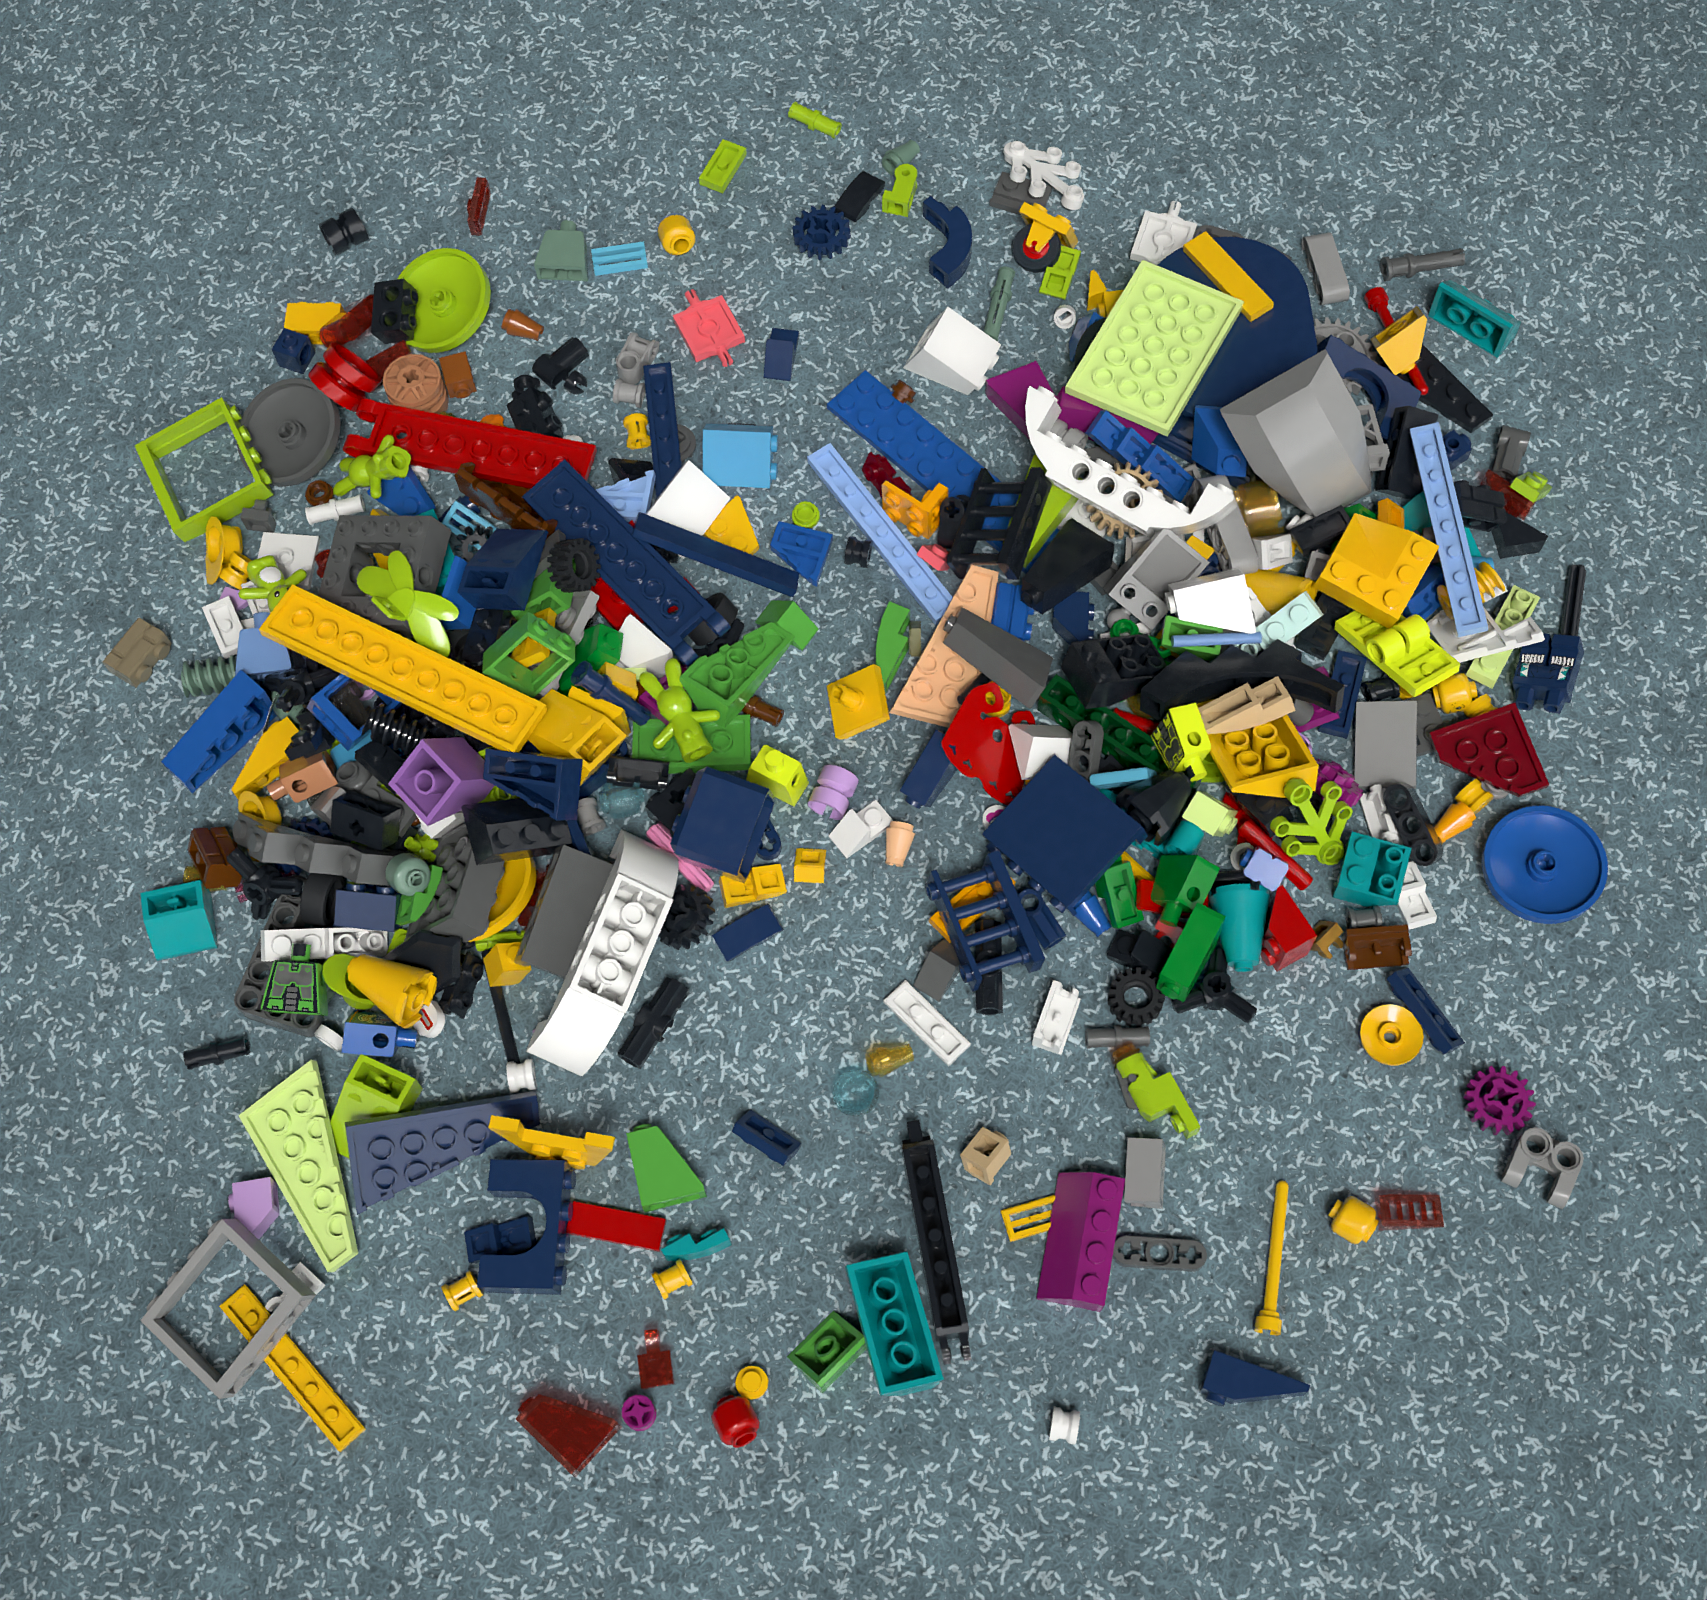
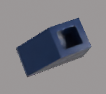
M1075 592L1053 607L1052 629L1069 645L1075 641L1094 639V629H1088L1089 621H1094V604L1089 603V592Z

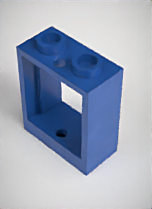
M340 674L310 699L307 709L349 751L371 733V730L362 736L361 733L364 725L357 730L329 701L332 696L353 680ZM372 689L387 704L384 708L385 714L392 708H395L396 712L401 707V702Z

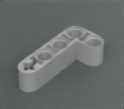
M1225 475L1195 479L1186 496L1188 511L1192 513L1208 483L1214 487L1219 483L1232 490ZM1237 504L1236 509L1206 529L1223 571L1238 568L1244 575L1256 573L1258 571L1257 552Z

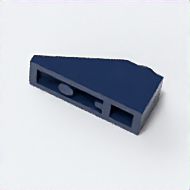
M1214 1350L1210 1356L1199 1393L1206 1395V1401L1224 1407L1225 1402L1236 1404L1304 1396L1309 1392L1310 1385Z

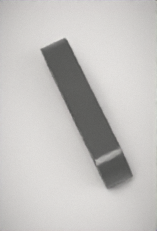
M1095 720L1081 721L1075 725L1068 766L1082 777H1086L1089 783L1090 776L1098 774L1104 737L1102 726ZM1086 729L1091 733V739H1089L1088 735H1085ZM1082 755L1086 756L1089 761V767L1086 771H1083L1079 766V759Z
M1122 1236L1115 1241L1113 1259L1123 1267L1195 1272L1205 1264L1207 1252L1200 1242L1194 1240ZM1124 1243L1130 1244V1249L1141 1250V1244H1146L1147 1246L1144 1251L1146 1262L1140 1261L1141 1254H1131L1130 1259L1126 1260L1124 1259V1254L1118 1253V1249H1122ZM1157 1245L1163 1246L1168 1251V1259L1162 1263L1155 1262L1150 1256V1249ZM1173 1246H1179L1177 1253L1183 1254L1187 1253L1189 1248H1194L1195 1254L1200 1255L1201 1259H1196L1194 1264H1189L1188 1258L1178 1257V1264H1173L1172 1261L1175 1254Z

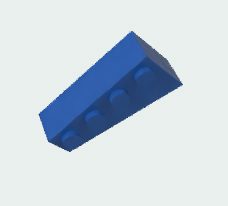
M240 670L161 761L169 773L191 793L195 792L264 728L272 704L265 690L243 670ZM273 710L269 723L277 716Z

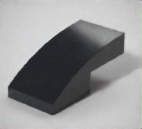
M862 171L834 206L836 213L843 212L844 217L857 222L868 211L871 201L882 192L885 181Z

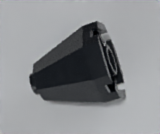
M1168 770L1125 788L1117 795L1115 804L1121 809L1123 808L1129 816L1144 828L1148 835L1144 841L1150 842L1152 839H1155L1154 845L1159 846L1168 838L1191 795V781L1181 771Z

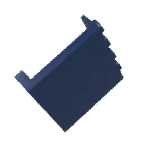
M1056 755L1045 764L982 833L988 842L985 847L990 852L999 850L1000 855L1009 860L1006 865L1016 875L1020 877L1024 873L1030 878L1027 883L1034 890H1037L1040 894L1045 891L1052 897L1049 900L1051 905L1062 914L1067 910L1072 916L1077 914L1073 907L1134 840L1140 845L1148 837L1144 828Z

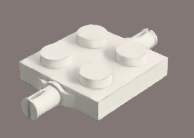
M1176 201L1170 203L1168 213L1158 214L1145 210L1131 251L1130 260L1138 262L1145 260L1158 265L1168 255L1183 247L1185 243L1194 238L1197 223L1185 221L1178 217L1181 209V203L1178 201L1176 207Z

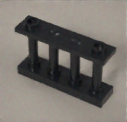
M1031 467L1024 482H995L988 470L981 468L951 551H949L946 563L958 579H964L968 565H998L1008 580L1019 579L1052 483L1047 479L1041 467ZM994 494H1021L1016 506H990ZM986 517H1013L1007 529H982ZM977 541H1004L999 553H973Z

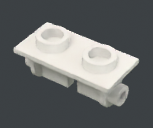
M1381 784L1370 787L1371 792L1363 793L1359 800L1371 837L1404 845L1384 804L1383 796L1386 789L1382 788Z

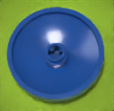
M1530 806L1506 815L1492 829L1483 847L1482 872L1489 890L1496 900L1508 911L1528 921L1557 924L1581 916L1598 900L1606 885L1608 861L1599 837L1582 819L1559 808Z

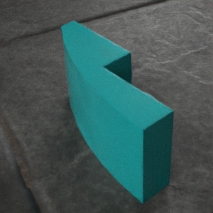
M724 1228L719 1231L712 1229L704 1233L699 1238L700 1242L697 1244L694 1243L690 1234L684 1237L682 1234H678L670 1238L665 1243L666 1247L661 1249L667 1261H676L678 1259L685 1261L714 1254L731 1246L732 1243Z

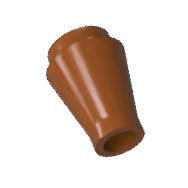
M509 309L504 316L501 326L503 330L507 331L508 335L539 341V335L544 331V326L538 324L518 309L515 311Z

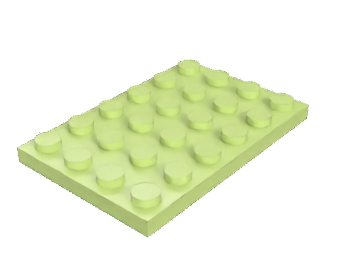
M1142 260L1066 384L1065 393L1168 437L1242 311L1244 301Z

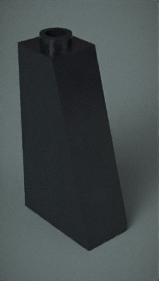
M1073 518L1069 519L1022 578L1021 601L1043 615L1111 568L1114 544Z

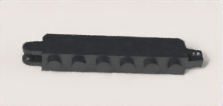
M919 1120L907 1122L909 1139L902 1140V1157L936 1342L939 1341L944 1365L951 1364L952 1359L951 1350L947 1342L949 1339H960L961 1357H963L964 1361L971 1360L967 1337L969 1336V1326L935 1145L930 1135L922 1136Z

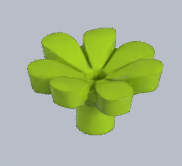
M426 833L423 836L416 834L414 838L408 837L404 842V846L408 849L407 851L413 852L431 863L436 858V855L431 850H435L438 847V841L431 839Z

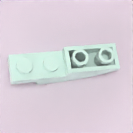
M1305 591L1256 627V632L1260 631L1262 634L1261 643L1235 644L1234 646L1256 658L1277 639L1284 643L1288 642L1324 614L1307 591Z

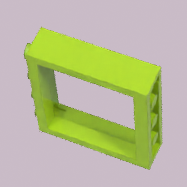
M222 397L134 445L173 532L183 542L206 533V525L212 516L217 517L222 524L242 513L243 508L253 507L256 499L266 500L274 495L269 486L272 483V479L265 468L261 469L259 465L262 462V458L254 446L251 447L249 444L252 437L246 427L240 425L239 420L242 419L240 412L235 405L230 407ZM228 422L255 482L186 519L159 458Z

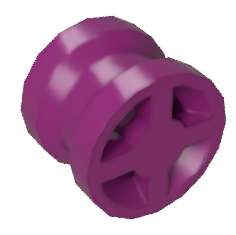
M634 1395L624 1402L622 1418L631 1429L645 1431L656 1420V1408L648 1397Z

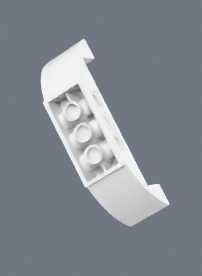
M1029 386L1025 408L1026 426L1030 442L1037 457L1047 469L1045 476L1058 488L1149 538H1152L1154 534L1162 529H1170L1176 535L1190 534L1208 528L1236 509L1237 503L1232 490L1219 483L1215 487L1208 483L1191 513L1188 511V507L1178 501L1173 500L1172 504L1166 502V498L1158 490L1150 486L1146 490L1141 488L1140 484L1137 483L1138 480L1125 472H1122L1121 476L1115 474V470L1107 462L1099 458L1095 462L1090 460L1091 457L1086 455L1087 452L1072 444L1070 448L1066 447L1065 443L1061 441L1062 438L1050 432L1062 411L1057 404L1058 399L1054 397L1055 394L1042 386H1039L1037 390ZM1089 471L1086 479L1078 480L1082 472ZM1115 485L1111 493L1103 494L1106 486ZM1140 499L1137 507L1128 508L1131 500Z
M622 829L609 856L615 859V863L547 1020L537 1024L526 1050L530 1054L579 1076H583L598 1059L629 1008L673 902L672 897L678 877L679 863L678 858L674 854Z

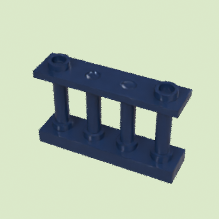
M999 850L987 854L981 870L942 882L937 869L930 872L928 881L925 884L927 896L930 901H934L961 964L959 966L961 978L964 983H969L972 992L978 990L982 981L981 975L1016 963L1025 964L1028 973L1041 969L1045 956ZM984 881L987 884H991L994 891L992 897L953 909L947 893ZM995 908L1002 910L1006 919L1004 924L964 936L958 920ZM1007 935L1014 938L1017 945L1016 951L979 963L975 962L969 948Z

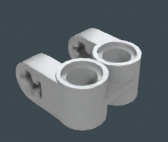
M1530 1128L1515 1142L1502 1174L1501 1182L1517 1188L1528 1165L1539 1167L1554 1177L1546 1203L1563 1209L1570 1198L1583 1165V1153L1574 1143L1567 1141L1559 1142L1551 1138L1543 1129ZM1532 1141L1536 1143L1539 1147V1153L1531 1152L1526 1142ZM1557 1155L1565 1156L1569 1160L1570 1166H1562L1557 1160Z

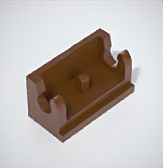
M1408 924L1346 929L1342 942L1347 970L1409 965L1408 956H1412Z

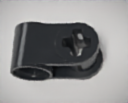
M963 494L948 497L941 503L937 542L938 545L945 549L952 548L965 513V508H967L970 500L969 496Z

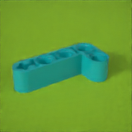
M1104 788L1099 789L1113 803L1116 802L1117 794ZM1184 820L1177 827H1173L1168 838L1159 846L1154 845L1155 839H1152L1150 842L1143 841L1140 845L1134 840L1132 845L1141 850L1145 848L1153 853V857L1159 860L1161 855H1196L1201 847L1204 832L1197 825Z

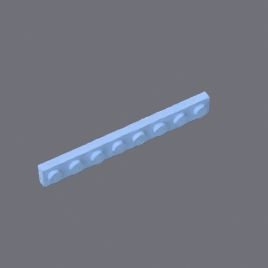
M1439 422L1411 428L1410 435L1436 545L1439 546L1438 554L1457 635L1462 637L1488 631V624Z
M831 443L807 456V462L866 538L873 541V547L932 622L938 625L953 598L924 560L917 556L916 550Z

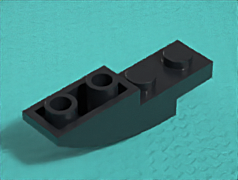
M325 686L315 689V693L317 694ZM340 690L329 701L341 712ZM309 702L302 704L303 708L296 716L301 724L299 726L300 730L291 737V743L285 750L290 761L302 756L306 759L331 749L336 739L307 709Z

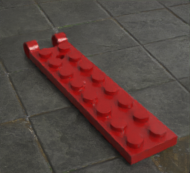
M366 398L360 400L356 415L366 422H375L370 438L349 434L343 446V451L356 458L360 455L372 457L376 454L383 438L386 435H392L395 440L393 446L400 447L410 454V465L456 474L461 464L472 462L475 464L472 475L477 478L530 489L564 459L587 481L597 452L596 445L380 403ZM400 433L407 434L405 438L397 439Z

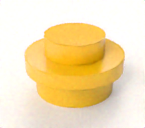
M747 1366L736 1377V1389L742 1397H746L749 1400L758 1399L768 1389V1377L760 1367Z

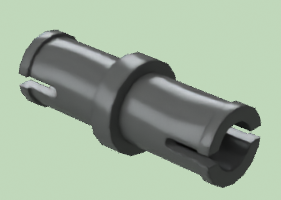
M1113 1025V1028L1106 1029L1086 1028L1085 1044L1087 1049L1114 1047V1050H1121L1122 1047L1127 1046L1149 1047L1150 1031L1148 1026L1121 1028V1025Z

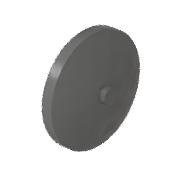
M290 378L273 383L262 390L246 408L240 425H244L252 437L249 444L251 447L254 446L262 458V462L259 465L261 469L265 468L270 475L272 483L269 485L287 487L310 479L329 461L339 439L340 415L336 403L319 390L313 382L306 379ZM237 444L240 459L245 468L251 473L245 461V458Z

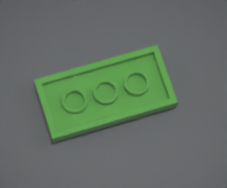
M750 714L737 715L725 729L715 722L699 723L713 750L710 754L691 763H686L683 760L674 736L663 748H654V739L667 726L659 719H649L643 726H639L633 721L632 758L669 762L668 774L684 773L688 768L697 773V771L705 767L718 771L749 770L751 766Z

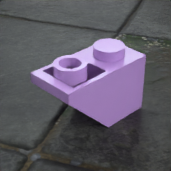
M271 1177L232 1183L233 1193L229 1194L228 1197L231 1213H234V1219H238L258 1239L262 1237L280 1214L278 1184Z

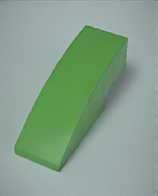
M890 601L882 616L876 644V665L881 668L885 694L909 649V638L903 635L910 623V609Z

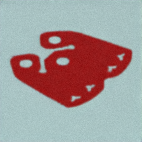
M989 682L977 686L970 691L955 715L941 744L948 759L962 774L970 778H979L983 788L992 798L1005 805H1009L1014 798L1005 794L1012 791L1013 796L1016 797L1022 791L1025 780L1021 779L1009 725L998 716L988 717L984 720L980 717L982 712L985 714L1000 712L1004 706V700L998 684ZM988 692H992L995 696V703L993 705L988 704L986 701V694ZM1018 711L1012 716V724H1020L1022 720H1025L1029 725H1036L1034 716L1030 711ZM995 729L1002 732V740L1000 742H996L993 739V731ZM949 745L956 746V755H954L953 749L950 748ZM969 759L972 768H970L968 764H963V761H967ZM990 781H991V782H995V781L997 782V783H996L997 790L995 789V786H994V785H991V784L989 783Z

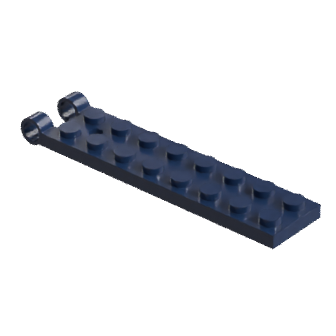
M565 459L522 496L524 501L544 521L551 519L558 521L554 532L559 529L565 534L566 540L584 538V540L591 542L589 546L594 545L596 548L594 554H599L600 559L596 560L597 564H601V569L596 571L600 574V578L672 649V652L686 667L692 664L698 658V655L683 638L702 621L719 638L731 628L724 617L649 543L632 537L634 528ZM672 606L678 607V611L675 614H669L668 610Z

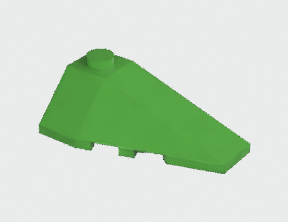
M769 622L744 635L742 640L729 646L726 644L719 648V652L709 657L704 655L698 658L680 676L679 681L699 711L717 710L720 712V718L713 722L725 729L742 711L794 641L795 636L776 624Z

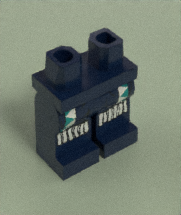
M1543 633L1544 641L1521 648L1519 663L1517 664L1512 682L1515 690V703L1519 710L1530 711L1533 709L1535 700H1544L1543 707L1545 711L1560 714L1564 704L1571 703L1572 691L1584 655V648L1581 636L1553 634L1551 640L1550 634Z

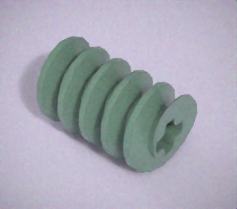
M230 655L229 664H225L222 656L218 657L217 665L215 666L211 658L206 659V667H202L200 661L195 660L193 669L190 668L187 661H184L181 681L186 698L190 696V693L194 697H199L201 692L205 695H211L213 690L220 694L235 677L236 659L234 655Z

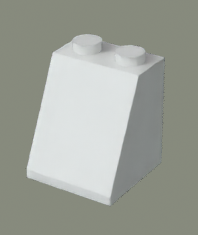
M947 307L927 326L903 368L969 395L974 389L979 391L986 382L987 377L984 374L987 369L991 370L998 361L999 356L996 353L1001 344Z
M1238 568L1168 584L1169 592L1164 593L1167 608L1171 614L1175 613L1179 620L1248 634L1256 633L1245 575Z

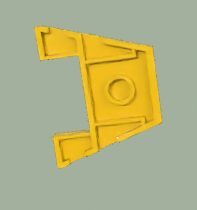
M491 1115L488 1126L490 1130L527 1153L536 1156L535 1160H565L575 1169H585L586 1165L596 1166L613 1150L615 1137L591 1132H586L585 1139L525 1129L520 1120Z

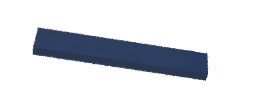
M670 362L643 366L653 470L656 475V499L682 467Z
M639 512L636 517L632 533L634 538L790 597H794L797 591L799 573L644 513Z

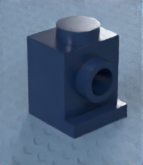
M1454 429L1442 437L1450 471L1468 460L1472 451L1470 439L1463 433L1459 435Z

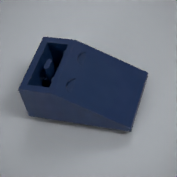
M496 529L465 566L458 593L474 608L525 611L548 532L546 530Z

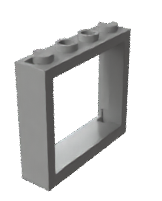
M221 1219L209 1228L207 1232L208 1237L201 1245H198L189 1253L187 1263L168 1279L167 1288L160 1296L155 1297L146 1308L147 1313L140 1320L219 1399L234 1397L316 1296L304 1282L238 1219ZM229 1239L287 1296L222 1376L164 1318Z

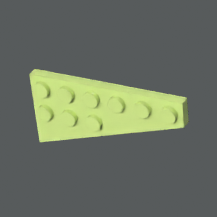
M310 1060L238 1116L327 1272H335L356 1256L358 1249L318 1063L315 1060Z

